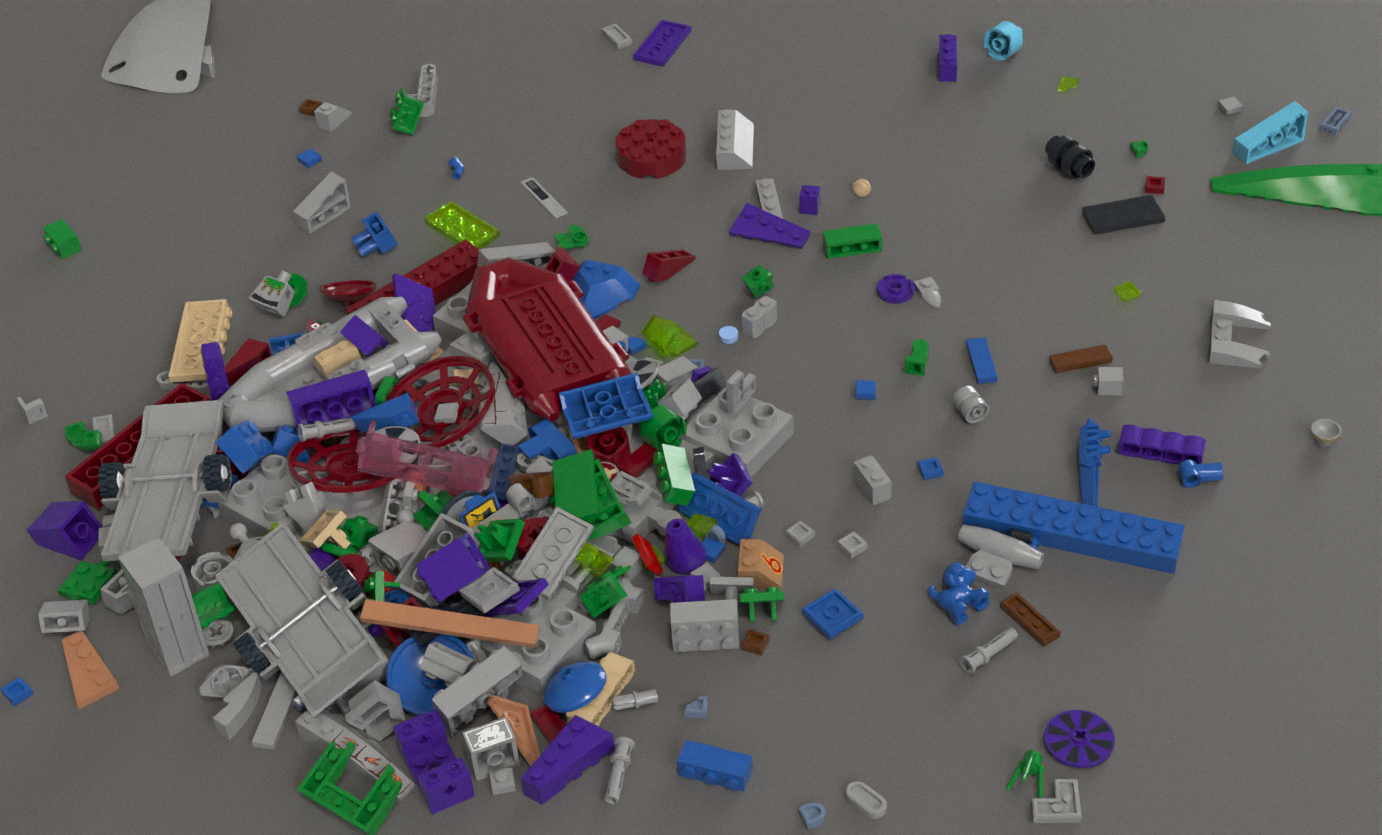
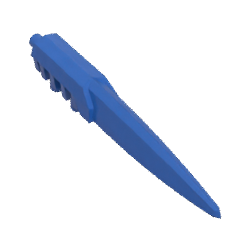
M1088 419L1086 424L1080 427L1081 504L1098 507L1100 470L1097 467L1102 466L1100 459L1102 455L1111 453L1110 445L1102 446L1101 442L1103 439L1111 437L1110 429L1102 431L1099 424L1094 423L1093 419Z

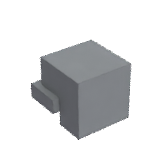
M375 680L348 701L350 712L345 715L346 722L362 731L366 728L367 735L378 741H381L393 732V726L406 721L399 694Z

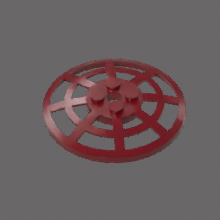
M448 356L425 363L408 373L394 386L392 392L387 396L386 402L399 397L404 391L412 396L411 399L414 404L417 401L421 402L417 414L422 426L416 429L415 432L418 434L420 441L432 443L421 445L420 452L435 450L457 441L477 426L493 402L495 383L488 368L479 360L466 356ZM466 366L474 368L468 378L460 376L448 377V367ZM440 369V379L427 384L419 391L411 385L424 375ZM480 372L484 374L490 385L489 391L480 395V391L474 383ZM449 383L463 384L458 391L448 388ZM440 386L439 390L432 392L428 396L424 395L431 389ZM471 388L475 398L464 401L462 396ZM486 400L479 414L471 421L479 408L480 402ZM457 402L459 407L455 424L459 426L443 434L444 428L453 423L435 422L434 418L438 405ZM473 406L469 416L466 419L462 418L461 415L464 409ZM428 429L436 430L433 437L420 436Z
M359 429L324 435L322 439L316 437L306 439L305 442L299 440L294 444L287 456L288 470L296 481L302 485L313 482L316 490L333 493L361 492L384 486L389 481L401 477L408 470L411 463L389 475L391 471L384 472L379 477L372 475L375 471L367 468L361 462L359 450H357L360 448L361 443L357 442L358 435L369 436L373 432H360ZM349 435V443L338 444L328 448H324L319 443L329 438ZM309 446H312L317 451L308 461V464L296 461L299 454ZM339 450H345V451H340V452H337V453H335V454H332V452H336V451H339ZM322 457L327 459L325 466L315 465ZM294 467L306 469L312 480L299 475L294 470ZM314 471L326 472L328 476L318 478ZM335 480L337 482H344V485H337L328 482ZM368 480V482L353 485V482Z

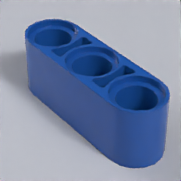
M544 419L528 428L530 438L539 435L550 446L551 459L553 461L577 454L573 443L549 420Z

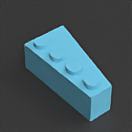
M1292 102L1236 137L1233 153L1245 164H1248L1304 141L1309 112L1297 102Z

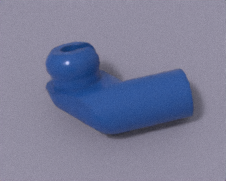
M453 157L448 161V165H452V169L455 168L452 174L453 178L460 179L465 166L459 158Z

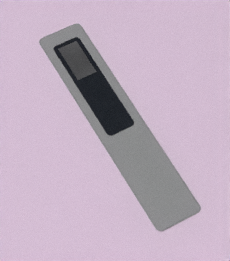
M533 177L521 181L555 218L568 213Z

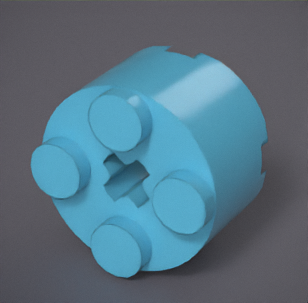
M1002 21L985 33L983 38L984 47L988 49V54L993 59L1005 60L1021 49L1023 45V31L1011 22Z

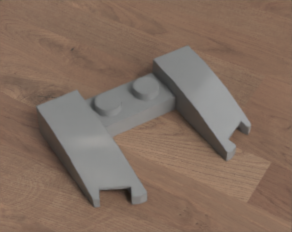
M1214 300L1209 363L1261 368L1260 358L1268 360L1270 352L1250 345L1233 342L1231 338L1232 326L1270 330L1271 324L1265 322L1263 319L1264 314L1244 305Z

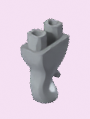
M313 482L299 487L303 498H301L298 488L284 493L288 504L284 505V508L288 515L300 524L303 535L325 512L326 508L323 492H317Z

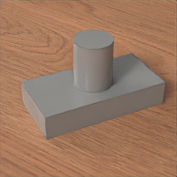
M710 576L711 594H725V600L737 599V604L738 595L744 593V589L755 588L754 578Z

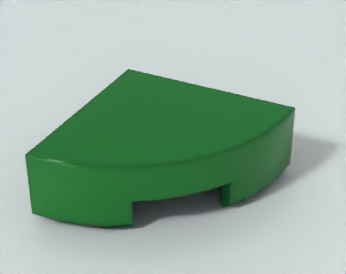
M1148 140L1130 143V149L1136 158H1140L1147 153Z

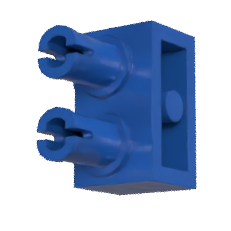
M378 211L364 218L362 222L366 227L364 228L365 230L351 238L363 257L376 249H380L383 254L398 245Z

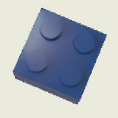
M249 420L232 426L216 441L217 445L242 473L259 466L265 457L270 456L275 451L272 448L271 442L259 433L258 427Z

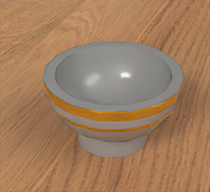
M1319 419L1312 424L1311 432L1318 445L1327 447L1339 439L1342 429L1333 420Z

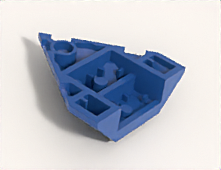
M585 260L579 264L580 268L573 278L584 293L580 300L594 319L617 308L619 303L625 300L629 302L634 299L640 288V283L623 267L591 260Z

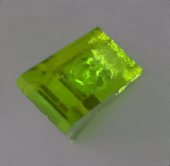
M586 542L574 562L586 568L592 577H600L614 561V558Z

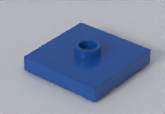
M836 588L802 608V615L829 640L864 619V613Z

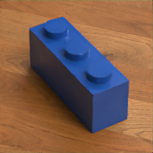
M686 740L677 760L678 775L687 779L703 781L710 785L715 784L727 787L730 790L745 792L753 772V758L751 755Z

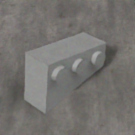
M121 569L100 589L104 606L120 615L134 608Z

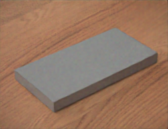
M556 507L512 576V580L517 582L545 578L549 585L540 595L550 600L593 532L594 526Z

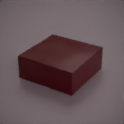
M1147 176L1145 193L1164 194L1165 177Z

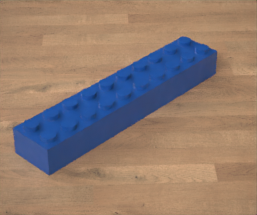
M976 481L973 482L963 513V525L991 529L1010 537L1013 529L1030 532L1039 541L1040 546L1175 574L1185 525Z

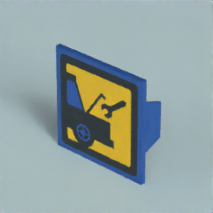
M495 492L486 497L478 494L465 502L467 509L461 512L459 516L462 524L473 528L501 509Z

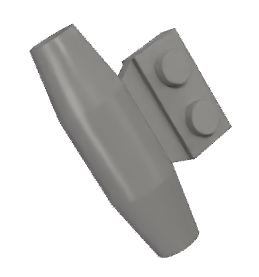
M964 524L958 535L960 542L977 551L971 555L966 567L975 570L976 580L1002 590L1005 589L1012 575V565L1039 570L1044 559V553L1027 543L991 529Z

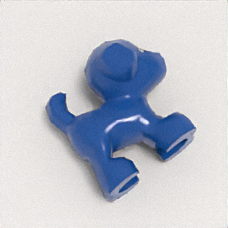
M954 562L944 570L942 578L943 584L950 589L939 592L936 591L934 585H931L927 592L933 599L938 601L943 610L949 613L955 624L961 625L968 618L965 614V610L968 609L966 605H970L978 612H982L989 605L990 594L982 587L973 590L970 585L976 580L975 570L965 567L961 563Z

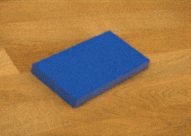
M692 473L695 493L688 505H680L678 511L706 527L710 524L719 526L725 532L726 538L740 545L741 539H750L762 508L700 474Z

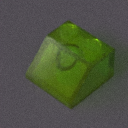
M655 314L651 316L641 332L647 338L645 341L654 347L656 346L658 348L657 352L665 357L667 355L677 357L699 344L678 323Z

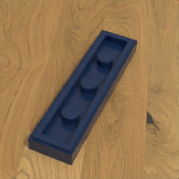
M500 444L487 496L495 492L497 499L507 500L506 493L511 487L510 476L515 474L517 466L518 446Z

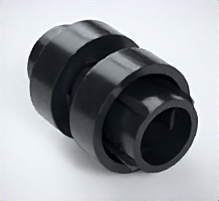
M1056 135L1047 142L1045 152L1048 154V161L1057 168L1062 169L1071 178L1081 177L1084 179L1094 171L1096 163L1093 160L1092 152L1070 136L1063 135L1060 137Z

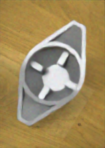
M234 664L220 665L206 675L205 681L199 687L201 696L224 698L254 671L250 667Z

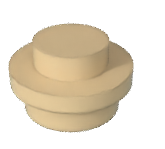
M858 179L853 184V191L857 196L865 197L870 193L871 185L865 179Z

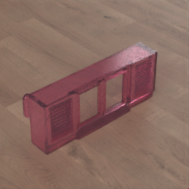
M374 420L371 421L366 437H361L356 448V453L359 454L357 471L386 478H397L450 491V493L457 495L469 490H475L483 494L491 465L494 464L498 452L496 448H491L487 459H482L375 433L376 421ZM403 450L425 455L422 465L418 466L399 461ZM431 457L453 462L450 473L428 468Z

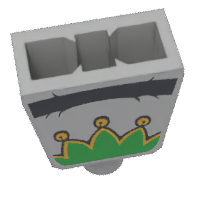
M282 270L277 279L265 276L251 294L249 300L256 307L285 318L295 290L288 284L291 275Z

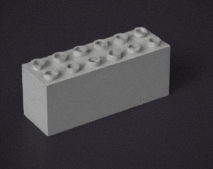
M157 537L119 556L118 559L146 643L170 677L209 657V651L184 569L163 541Z

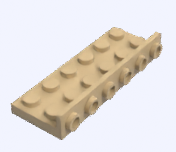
M226 299L185 302L169 372L170 383L207 380L201 356L202 344L216 341L220 345L222 355L225 354L224 343L227 342V330L230 329L229 318H232V308L228 306Z

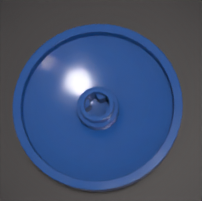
M441 634L425 646H421L410 637L392 654L387 667V684L389 689L399 694L405 712L417 717L434 710L432 698L438 691L448 688L444 680L430 678L425 675V671L420 669L429 644L436 641L474 659L468 647L452 635Z

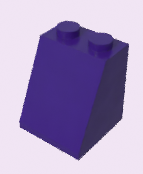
M84 501L52 502L27 531L38 546L82 560L99 540V528L103 527Z
M469 532L416 565L418 568L417 574L423 581L427 582L430 587L428 590L434 599H438L439 602L491 569Z

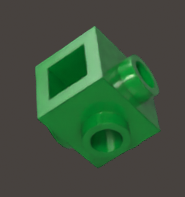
M761 265L751 269L742 276L745 285L756 299L774 287L771 280L774 278L768 268L764 270Z
M356 516L355 518L346 519L343 530L355 544V548H363L368 545L369 539L376 536L378 526L368 522L366 517Z

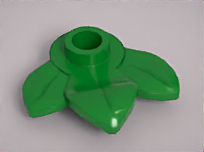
M572 224L569 228V233L555 234L556 240L559 242L557 246H561L563 249L581 248L589 243V237L584 232V229Z

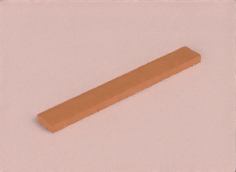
M369 599L365 600L360 616L361 622L531 648L536 647L540 631V625Z

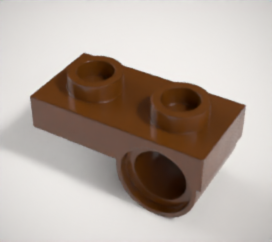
M552 471L512 474L510 476L511 486L517 483L521 484L534 498H545L554 493Z

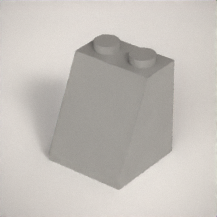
M403 522L372 537L368 542L378 566L397 578L428 532L418 523Z

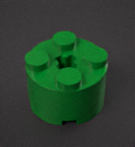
M660 404L651 409L652 419L639 422L640 437L657 451L661 444L678 447L682 443L680 440L682 435H686L687 432L685 420Z

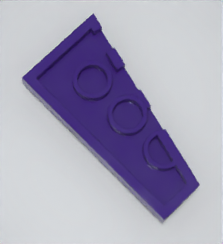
M746 203L729 231L730 236L736 237L738 235L751 240L754 238L762 240V242L779 243V245L799 249L803 248L811 235L809 230L749 203Z

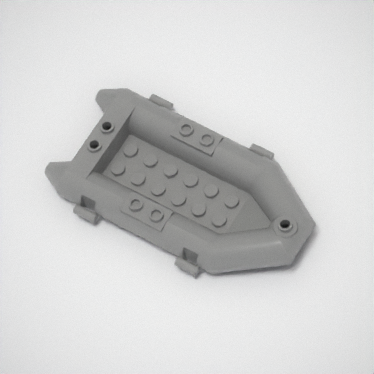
M380 297L332 324L329 322L322 324L315 330L303 334L295 340V344L250 368L218 399L224 401L223 419L230 428L249 420L258 427L259 433L276 432L277 426H283L284 424L295 427L297 431L286 392L326 381L313 365V358L322 351L347 339L340 331L354 315L358 316L380 334L389 344L384 349L378 345L369 356L357 347L361 358L326 376L327 380L365 369L370 379L372 390L380 387L386 376L399 379L416 369L415 367L430 360L442 340L436 331L415 332L401 318L408 307L403 297Z

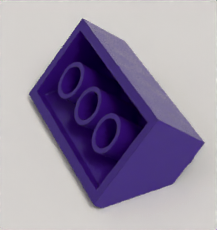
M365 369L286 392L296 428H298V424L308 425L314 424L315 421L324 423L351 418L376 406L371 382Z

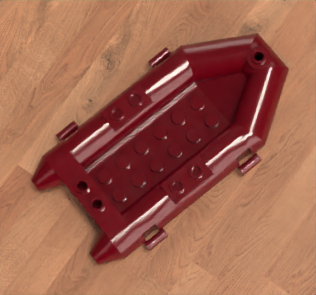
M510 257L477 267L470 289L466 315L462 319L472 333L478 331L509 378L505 384L515 398L521 396L534 415L549 421H555L560 415V409H562L559 393L631 374L630 368L625 363L629 359V355L620 343L612 344L580 300L584 293L574 280L567 282L564 276L559 273Z

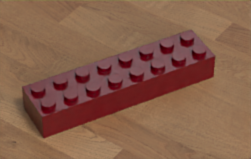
M465 239L406 273L403 277L433 289L434 305L436 306L471 283L475 269L478 267L479 249ZM393 282L346 308V314L349 315L380 297H394Z
M181 383L154 405L211 400L210 397ZM143 414L65 476L71 494L97 509L104 505L101 502L103 497L101 492H99L100 485H98L99 468H101L100 466L103 463L121 462V464H132L142 433Z

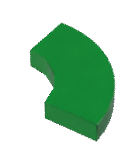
M83 421L65 426L66 438L75 448L84 451L101 448L102 433L99 430H87Z

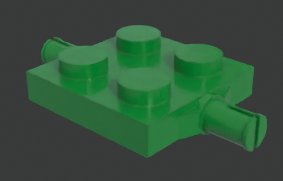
M102 559L98 564L81 561L57 590L59 595L69 598V600L87 599L88 603L95 604L101 597L100 589L117 574L116 569L107 567L112 561H103Z

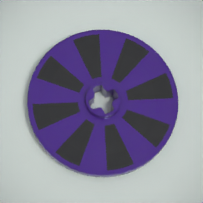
M1070 710L1062 712L1050 720L1045 729L1044 741L1048 752L1060 763L1075 768H1090L1103 763L1110 757L1114 749L1115 736L1111 726L1099 715L1084 710Z

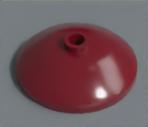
M370 280L332 282L320 286V293L333 301L344 302V305H353L355 301L371 294L376 289V282Z

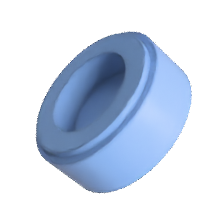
M732 326L721 328L719 330V340L725 344L735 343L738 340V330Z

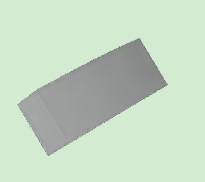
M253 672L223 699L225 707L213 717L217 733L228 740L243 727L257 704L262 689L258 673Z

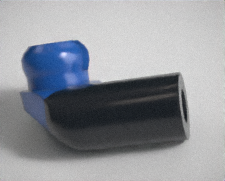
M1017 529L1012 530L1011 537L1021 540L1038 550L1040 543L1030 532Z

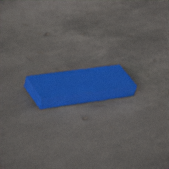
M986 337L966 339V346L977 383L997 382L998 376Z

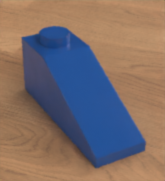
M408 393L352 416L360 432H375L391 426L409 427L419 422L416 405Z

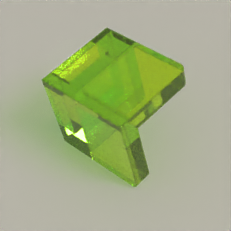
M695 513L687 522L698 539L702 535H707L714 525L718 526L717 519Z

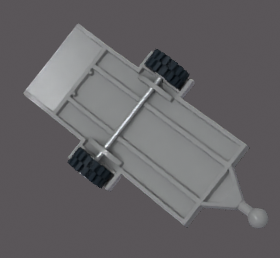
M223 400L145 406L142 433L132 464H121V462L101 464V468H99L100 474H98L99 492H101L103 497L101 502L109 510H116L101 553L103 561L119 560V556L157 537L163 541L173 556H185L188 546H193L191 535L195 522L200 520L199 508L202 498H205L209 503L227 501L232 483L229 457L225 456V454L215 455L218 448L216 441L222 434Z
M284 522L269 534L254 538L247 537V529L243 524L235 523L230 528V535L233 539L240 540L242 544L233 561L215 575L251 626L235 639L236 641L233 642V645L250 668L265 680L281 669L299 694L308 711L315 717L386 660L375 642L350 610L353 609L355 611L368 598L363 593L364 590L356 581V578L340 560L334 561L321 572Z

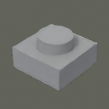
M512 767L489 771L493 795L516 791Z

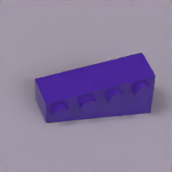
M575 715L521 777L523 795L543 805L563 790L565 784L573 779H578L582 776L584 770L590 766L594 767L600 762V758L606 754L610 755L615 751L613 734Z

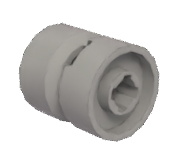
M964 386L953 396V404L968 423L980 422L987 416L989 406L974 387Z

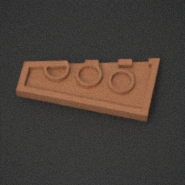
M78 631L62 639L79 710L120 689L117 681L83 631Z

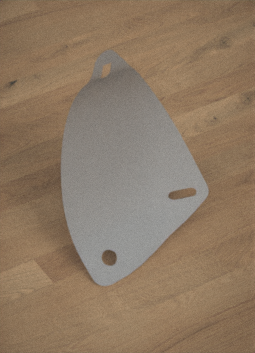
M156 0L147 5L129 22L116 40L101 73L102 79L162 93H185L195 90L200 79L211 0ZM124 61L126 62L124 67L109 73L111 67ZM180 70L187 72V77L183 81L176 79V73Z

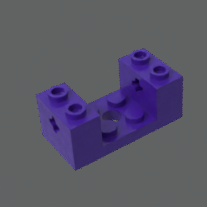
M436 709L393 726L398 750L431 814L475 797L471 774L462 757L457 759L447 741L444 723Z

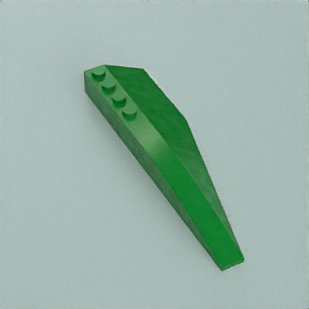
M1382 164L1288 166L1211 178V187L1214 193L1234 196L1240 193L1247 198L1253 199L1254 196L1265 197L1266 201L1279 199L1282 200V203L1312 208L1315 205H1319L1325 210L1338 208L1343 209L1342 212L1345 213L1358 211L1360 215L1382 216Z

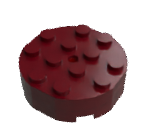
M636 120L633 124L622 128L616 137L617 164L620 169L632 177L644 179V175H655V179L663 178L682 168L686 162L685 134L680 127L669 122V120Z

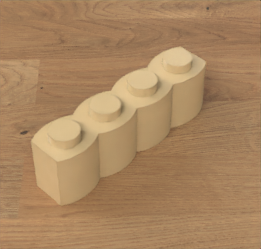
M612 652L603 657L599 664L604 668L607 676L604 688L587 705L577 710L566 712L567 723L577 715L599 726L612 707V698L620 696L624 686L633 677L635 672L634 660Z

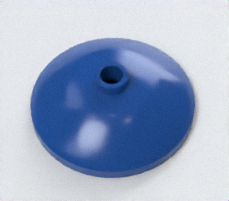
M579 661L565 666L551 677L545 687L543 700L546 706L551 711L564 713L587 705L604 688L607 679L606 672L600 664L592 661Z

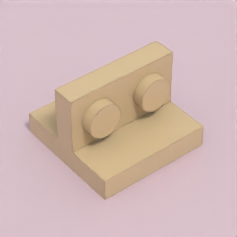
M326 509L301 537L299 542L305 547L319 548L325 541L346 549L350 542L346 539L347 535L337 527L347 516L341 510Z

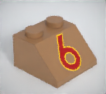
M741 539L738 577L754 578V587L757 589L779 587L782 590L784 554L763 540Z

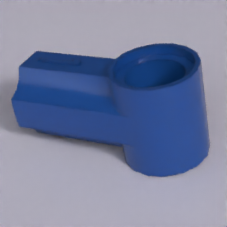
M1185 460L1178 466L1183 485L1188 488L1196 487L1204 481L1223 480V466L1221 462L1197 464L1193 460Z

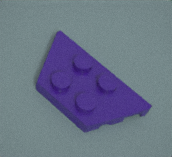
M393 274L394 297H403L408 306L401 318L403 320L406 319L418 332L433 330L435 328L433 315L435 314L433 289L399 274Z

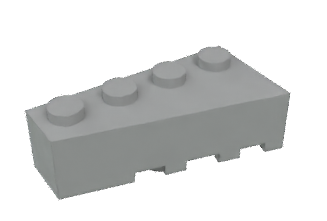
M504 646L500 650L493 651L482 663L475 664L470 672L464 676L457 677L448 688L438 691L432 698L433 709L437 710L443 721L446 732L451 737L458 733L456 728L463 722L467 725L474 719L472 715L478 708L485 709L489 705L487 700L495 693L498 695L502 694L522 676L521 664Z

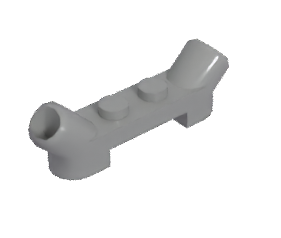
M628 578L618 579L628 596L611 607L610 617L604 621L602 633L586 639L584 642L586 654L592 660L604 655L607 656L610 652L619 654L622 647L620 631L629 612L638 614L643 604L644 589L634 587Z

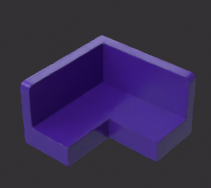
M356 315L340 331L345 338L367 356L378 345L384 349L389 344L388 341Z
M703 575L654 578L655 600L671 599V603L705 601Z

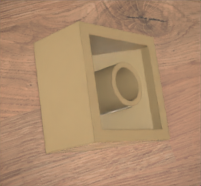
M346 339L314 356L313 365L327 380L326 376L361 357L357 347Z

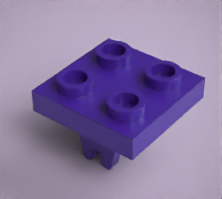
M732 453L723 464L713 463L714 469H707L708 474L711 476L709 480L738 496H741L753 483L740 456Z

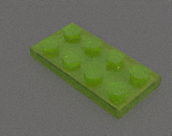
M453 201L448 202L424 218L425 224L457 244L466 239L475 247L481 249L500 237V230Z

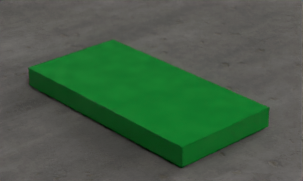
M590 449L552 461L555 507H559L583 521L598 518L599 508L593 451Z

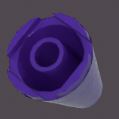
M673 519L666 526L664 561L673 573L681 575L690 574L694 569L704 564L706 550L702 542L683 519Z

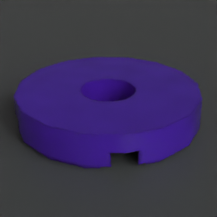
M901 274L887 275L877 283L879 298L888 303H904L914 295L915 285L910 278L909 280Z

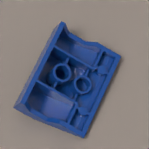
M638 373L559 393L564 418L573 439L653 418L647 398L644 397Z

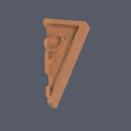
M492 695L487 700L488 704L498 719L507 718L515 736L516 745L531 767L540 756L528 706Z

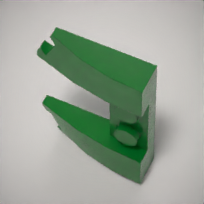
M599 459L595 460L598 507L600 510L598 518L585 521L594 526V530L588 540L607 535L632 523ZM555 496L550 497L553 505H555Z
M331 741L297 790L307 799L320 807L323 806L366 835H376L393 807L403 784L401 781L396 783L392 776L395 769L389 764L363 801L359 800L335 785L343 773L356 745L353 742H348L346 749L336 748V743Z

